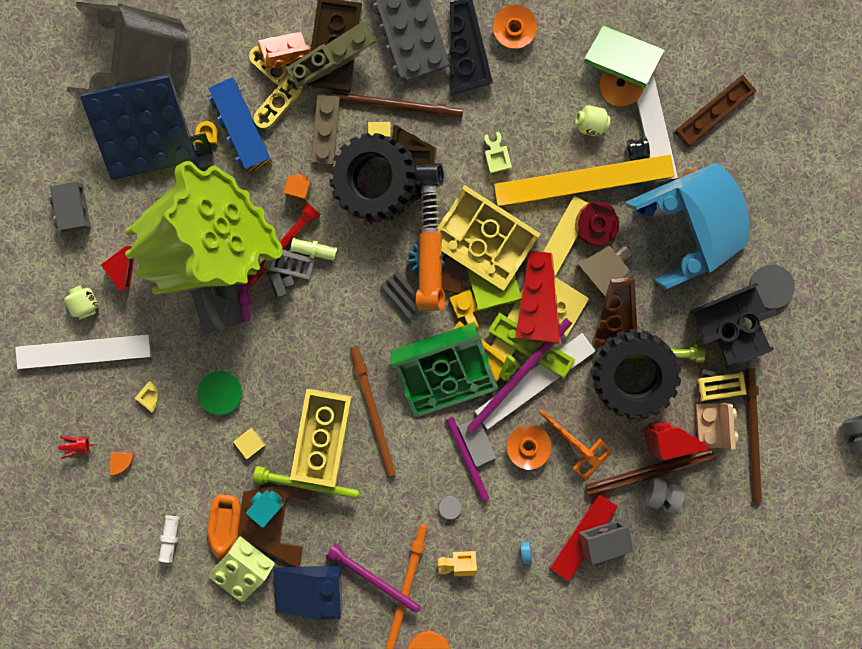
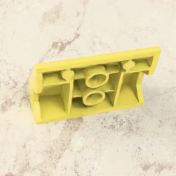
M466 185L463 186L454 204L437 227L439 229L438 233H441L442 252L503 291L541 234Z

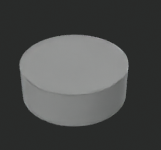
M454 496L444 497L439 504L440 514L446 519L456 518L461 512L460 501Z

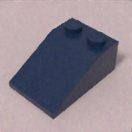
M341 565L273 568L276 612L318 620L341 619L343 609Z

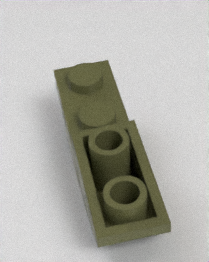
M362 21L327 45L322 44L286 69L296 87L299 88L360 56V52L377 41L366 22Z

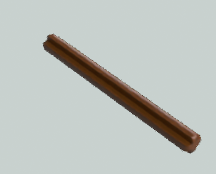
M708 448L705 451L688 454L586 484V491L589 496L598 495L715 460V454L712 449Z

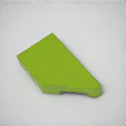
M508 355L499 373V377L507 383L522 366L511 355Z

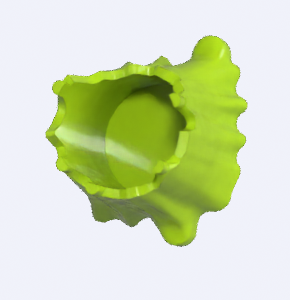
M185 161L176 166L174 171L176 181L173 187L145 210L134 224L126 228V234L128 236L137 234V239L131 249L126 251L125 255L128 259L134 258L140 267L135 274L136 277L147 279L157 284L156 287L152 288L154 295L160 293L170 294L200 287L246 284L248 282V271L260 270L259 256L265 260L273 261L282 255V245L276 237L275 228L266 222L263 208L256 207L251 203L249 192L240 189L235 179L219 167L211 166L206 171H201L190 161Z

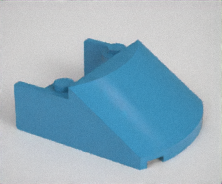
M718 163L708 165L625 202L626 207L634 210L654 202L657 203L660 211L665 214H674L684 210L698 250L686 255L681 261L680 268L654 279L655 283L664 289H668L708 271L711 273L747 246L749 215L745 199L734 178Z

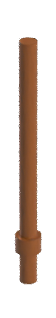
M359 347L351 348L350 351L355 365L353 366L354 373L358 375L387 476L390 477L396 475L366 374L368 369L366 363H363Z

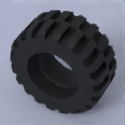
M365 133L361 134V138L355 136L349 139L351 144H343L340 147L342 152L340 155L335 154L333 160L336 163L334 167L330 166L329 172L333 174V179L329 180L330 187L335 189L332 194L336 200L340 201L339 206L355 217L373 222L388 221L393 219L394 215L400 216L404 213L403 208L405 206L410 207L413 202L410 199L412 195L416 196L418 191L415 188V169L417 163L413 161V155L401 143L379 133H374L373 135ZM380 157L387 160L391 165L392 182L382 196L369 199L364 197L358 189V173L367 161Z
M630 329L628 333L621 331L616 333V337L611 338L610 336L605 340L607 343L604 346H599L597 349L598 354L592 360V383L600 400L609 410H613L615 414L621 417L626 415L628 419H635L636 416L645 419L648 418L649 413L653 412L654 415L661 413L659 408L663 405L667 408L671 404L669 399L676 397L678 393L676 386L681 384V378L679 377L681 368L677 363L678 359L675 353L661 338L644 330L638 332L636 329ZM640 354L649 357L656 367L653 382L640 392L628 393L622 391L617 386L614 378L618 365L625 358L632 355Z

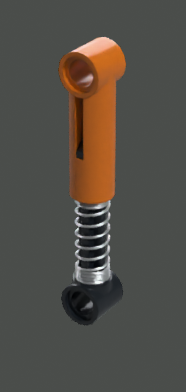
M441 163L417 165L415 169L416 183L421 187V193L423 194L421 196L423 199L421 202L423 205L421 209L423 211L421 215L423 217L421 221L423 226L421 227L422 233H419V289L416 293V305L419 311H441L445 306V294L442 289L441 233H438L439 229L437 228L439 225L437 224V219H439L437 218V213H439L437 211V207H439L437 205V195L439 194L438 188L444 182V170Z

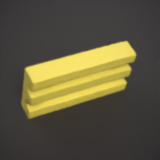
M743 372L697 379L701 395L700 401L746 395ZM739 378V382L706 387L704 385L707 382ZM740 386L739 391L706 395V391Z

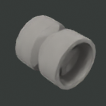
M653 478L646 492L645 505L657 510L662 507L664 512L677 515L684 501L685 488L675 484L667 486L666 481Z

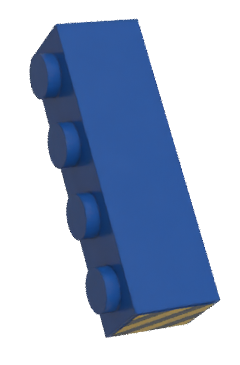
M231 77L209 87L208 89L211 93L208 96L213 108H218L220 115L217 118L221 127H226L229 135L226 138L231 148L235 147L238 152L235 158L240 168H245L248 172H251L271 163L272 159L235 79Z

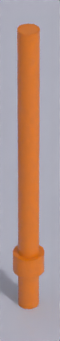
M419 524L416 539L412 541L410 549L412 553L401 593L408 598L420 554L424 552L426 545L424 540L428 526ZM399 602L385 649H395L406 609Z

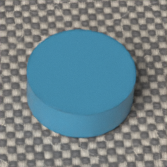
M530 541L521 543L522 560L525 565L533 564Z

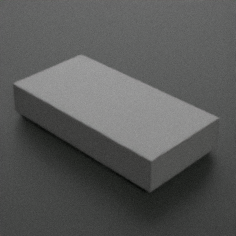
M472 419L458 425L477 467L495 459L496 456L482 424L474 433L467 429L468 425L474 420Z

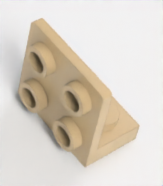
M722 402L695 404L697 439L705 443L708 448L736 450L739 439L737 431L734 430L737 413L733 405Z

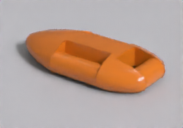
M219 494L214 498L210 506L207 538L211 551L218 559L224 558L238 539L241 506L236 496ZM220 504H231L232 509L222 508Z

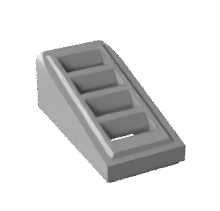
M282 249V255L277 259V263L276 259L273 261L265 260L264 268L310 280L315 259ZM287 256L285 268H282L284 258ZM295 258L297 260L295 263L294 271H292L291 268ZM302 261H306L303 273H300Z

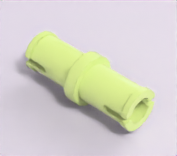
M293 238L290 252L309 255L313 259L318 257L334 261L337 247L318 244V241H313L312 243Z

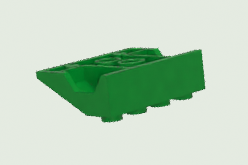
M475 322L391 351V366L393 369H396L405 397L415 418L499 390Z

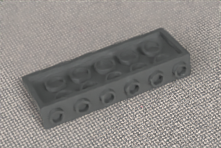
M376 0V2H373L377 15H381V31L389 40L387 50L391 57L394 56L396 62L393 68L397 78L408 82L451 66L430 0Z

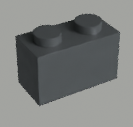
M76 181L50 186L49 201L54 206L55 215H53V222L58 231L66 233L91 228L83 184Z
M621 520L579 532L583 557L592 565H600L605 563L606 560L622 558L626 554L633 552L629 526Z

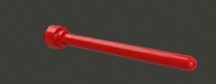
M309 203L302 208L301 218L279 241L283 250L308 222L316 221L321 215ZM265 259L259 264L260 270H257L255 275L248 277V289L267 270L264 268Z

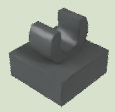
M276 273L269 277L276 299L284 297L287 294L285 289L294 285L292 276L281 279L280 274Z

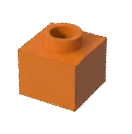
M295 174L292 177L288 175L283 193L286 196L307 201L312 184L310 181H307L308 177Z

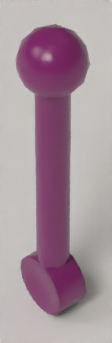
M359 181L357 184L358 189L366 197V184L364 181ZM364 220V225L369 227L372 225V221Z

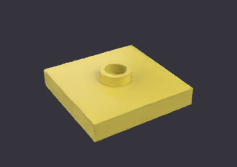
M555 277L559 323L561 324L565 318L573 323L564 333L567 337L589 298Z

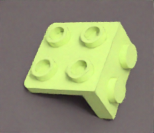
M240 536L232 545L227 555L209 573V578L234 598L243 602L265 581L275 563Z

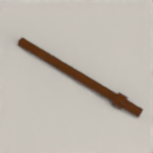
M332 92L331 95L340 97V102L436 114V117L444 118L445 115L462 118L464 110L462 108L446 107V104L441 103L431 105Z
M747 368V386L745 388L746 396L748 397L753 502H762L757 412L759 386H756L755 368Z

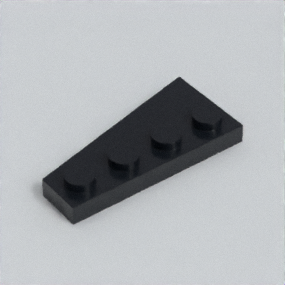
M455 0L450 2V95L493 84V79L473 0Z

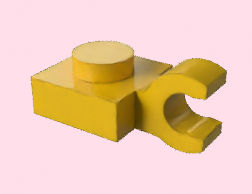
M470 289L450 297L449 299L457 318L465 317L467 324L475 322L478 328V323L473 315V312L478 311Z
M453 552V558H438V573L444 575L454 571V576L477 575L476 552Z

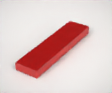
M598 494L551 564L550 569L569 581L584 559L579 532L607 524L618 506L601 494Z

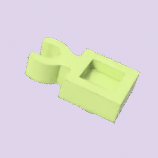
M496 132L497 140L495 142L489 140L488 134L484 137L485 144L490 147V150L484 152L490 174L512 168L507 146L500 147L499 145L501 142V134L499 132Z

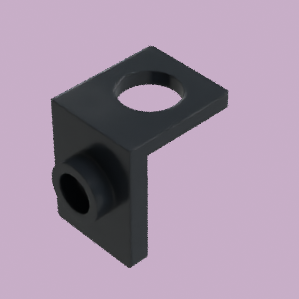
M206 133L191 136L192 143L200 140L205 144V148L202 151H196L198 158L196 162L192 163L201 171H206L209 167L214 166V155Z

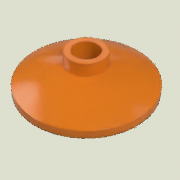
M514 4L502 8L496 14L493 21V33L496 40L509 49H520L532 42L537 32V21L534 14L522 5ZM511 26H517L518 31L512 32L510 30Z
M604 71L600 79V91L608 103L624 107L633 104L640 98L644 87L626 80L625 85L619 87L617 82L622 78Z
M531 424L522 425L510 434L507 440V453L511 461L518 467L535 469L542 466L548 460L551 454V440L542 428ZM531 442L533 445L532 449L525 450V443Z

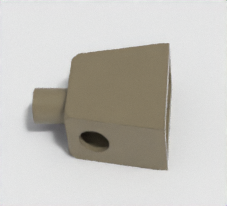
M625 245L616 252L609 246L579 263L576 267L600 296L605 298L610 279L624 278L629 272V268L624 262L632 256V253Z

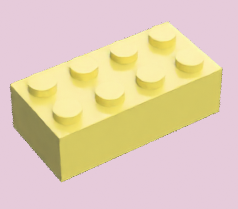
M306 389L290 479L330 487L337 485L353 396Z

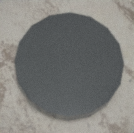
M766 265L757 269L750 278L749 285L758 283L759 286L756 288L765 308H780L786 305L793 297L795 290L794 279L784 267Z

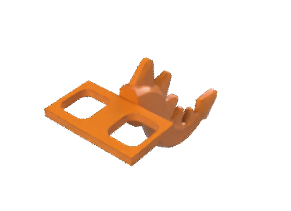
M539 410L540 415L582 456V459L573 469L583 479L587 480L609 456L612 450L601 439L589 450L587 446L561 427L544 410ZM601 445H604L606 451L601 457L597 458L594 452ZM588 461L591 464V468L585 474H581L579 472L580 467Z

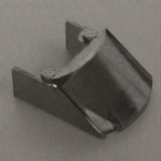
M76 2V7L85 16L97 17L98 22L104 28L115 29L111 73L98 72L94 74L90 79L89 89L67 87L66 92L76 99H80L82 93L170 74L178 99L186 88L191 67L190 41L181 19L119 3L118 6Z

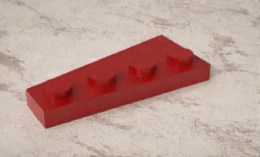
M529 251L516 332L518 340L561 344L553 254L550 252Z

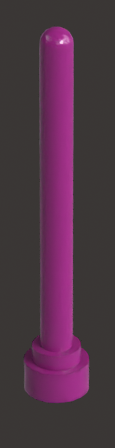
M334 543L325 557L332 563L334 561L342 563L415 613L420 611L419 604L346 556L342 547Z

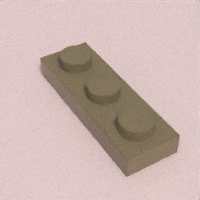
M317 94L311 162L334 164L333 158L336 149L340 97Z

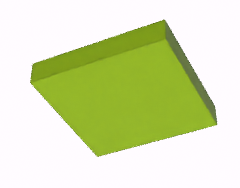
M467 268L478 312L522 300L515 274L503 291Z

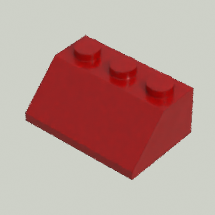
M658 420L649 422V427L643 428L649 454L661 460L708 450V446L683 429L671 425V423Z

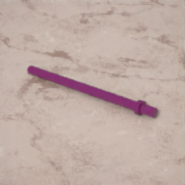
M567 318L559 326L561 338L565 336L564 333L573 324ZM543 342L468 425L467 429L470 432L474 433L548 352L554 345L553 343Z

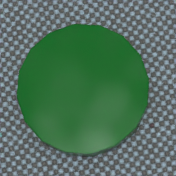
M222 370L211 372L204 376L199 383L197 391L198 400L202 407L209 413L216 415L228 414L235 410L243 396L242 385L238 378L230 372Z

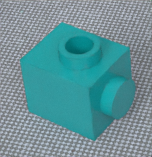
M266 490L263 494L258 492L250 501L253 505L246 514L263 528L284 505L281 502L282 498L273 490L271 492Z

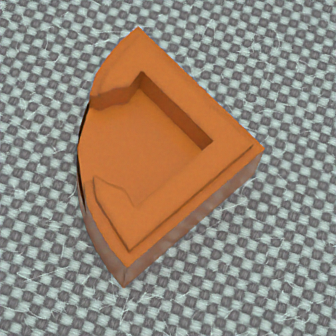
M111 452L110 475H116L125 471L133 462L135 453Z

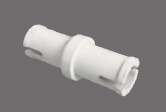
M165 516L163 535H160V541H162L158 558L160 562H173L175 543L178 542L176 535L180 517Z

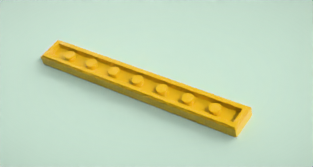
M670 154L494 184L497 205L505 206L673 178L675 175Z

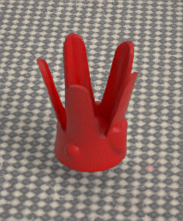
M60 436L61 439L70 442V444L60 445L58 449L69 450L61 457V459L77 454H89L90 446L95 444H89V438L84 436L76 438Z

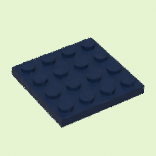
M170 74L80 95L111 180L178 166L185 161H197L198 157Z

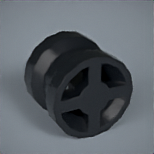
M646 136L636 141L633 139L627 140L630 161L637 160L638 158H650V146Z

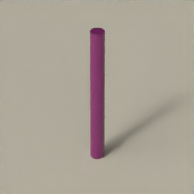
M454 417L446 419L447 426L481 501L489 499L490 497Z

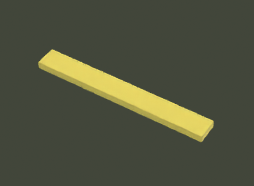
M573 196L543 251L553 254L555 276L578 236L575 227L576 216L580 209L588 204L576 196ZM521 301L515 302L507 318L517 324ZM495 338L491 345L493 349L505 358L508 355L512 356L515 350L498 338Z

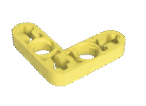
M256 46L250 51V61L278 86L254 114L255 124L260 129L267 130L279 120L298 98L304 86L299 87L297 90L291 89L288 94L292 97L288 99L281 92L282 89L285 92L289 90L290 86L288 83L290 81L294 83L286 69L287 66L281 67L283 69L281 76L273 77L271 75L273 67L264 70V63L261 60L256 62L255 54H261L259 47ZM276 97L285 99V104L282 108H275L273 106V100ZM270 106L277 114L274 116L271 112L268 116L269 122L260 124V115L266 116L270 112L267 107Z

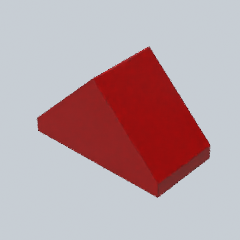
M131 246L123 247L101 264L118 289L130 292L134 258L128 259L125 253L131 249Z

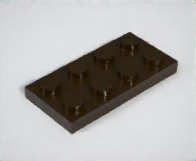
M317 0L311 51L322 44L327 45L358 25L361 20L362 3L345 0ZM355 59L333 72L306 84V86L351 92Z

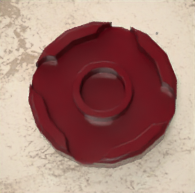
M591 202L580 209L576 216L575 227L578 236L583 242L589 245L602 246L615 238L619 230L620 221L615 213V209L605 202Z

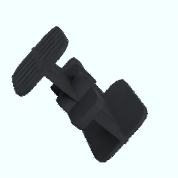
M758 283L690 311V314L693 313L703 335V339L696 341L697 346L699 347L717 340L727 362L726 368L743 364L774 350V347L769 346L760 321L775 316L778 313L776 309L769 312L766 311L756 288L759 286ZM744 318H748L752 323L749 330L743 327L742 321ZM724 326L728 327L731 331L729 338L723 337L721 333Z

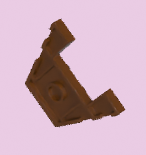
M277 485L244 491L240 510L238 537L241 536L247 542L296 567H300L303 546L280 542L287 497L310 501L312 490L288 485ZM266 490L269 492L273 490L282 498L281 502L284 505L262 528L246 512L253 505L250 501L258 492L263 494Z

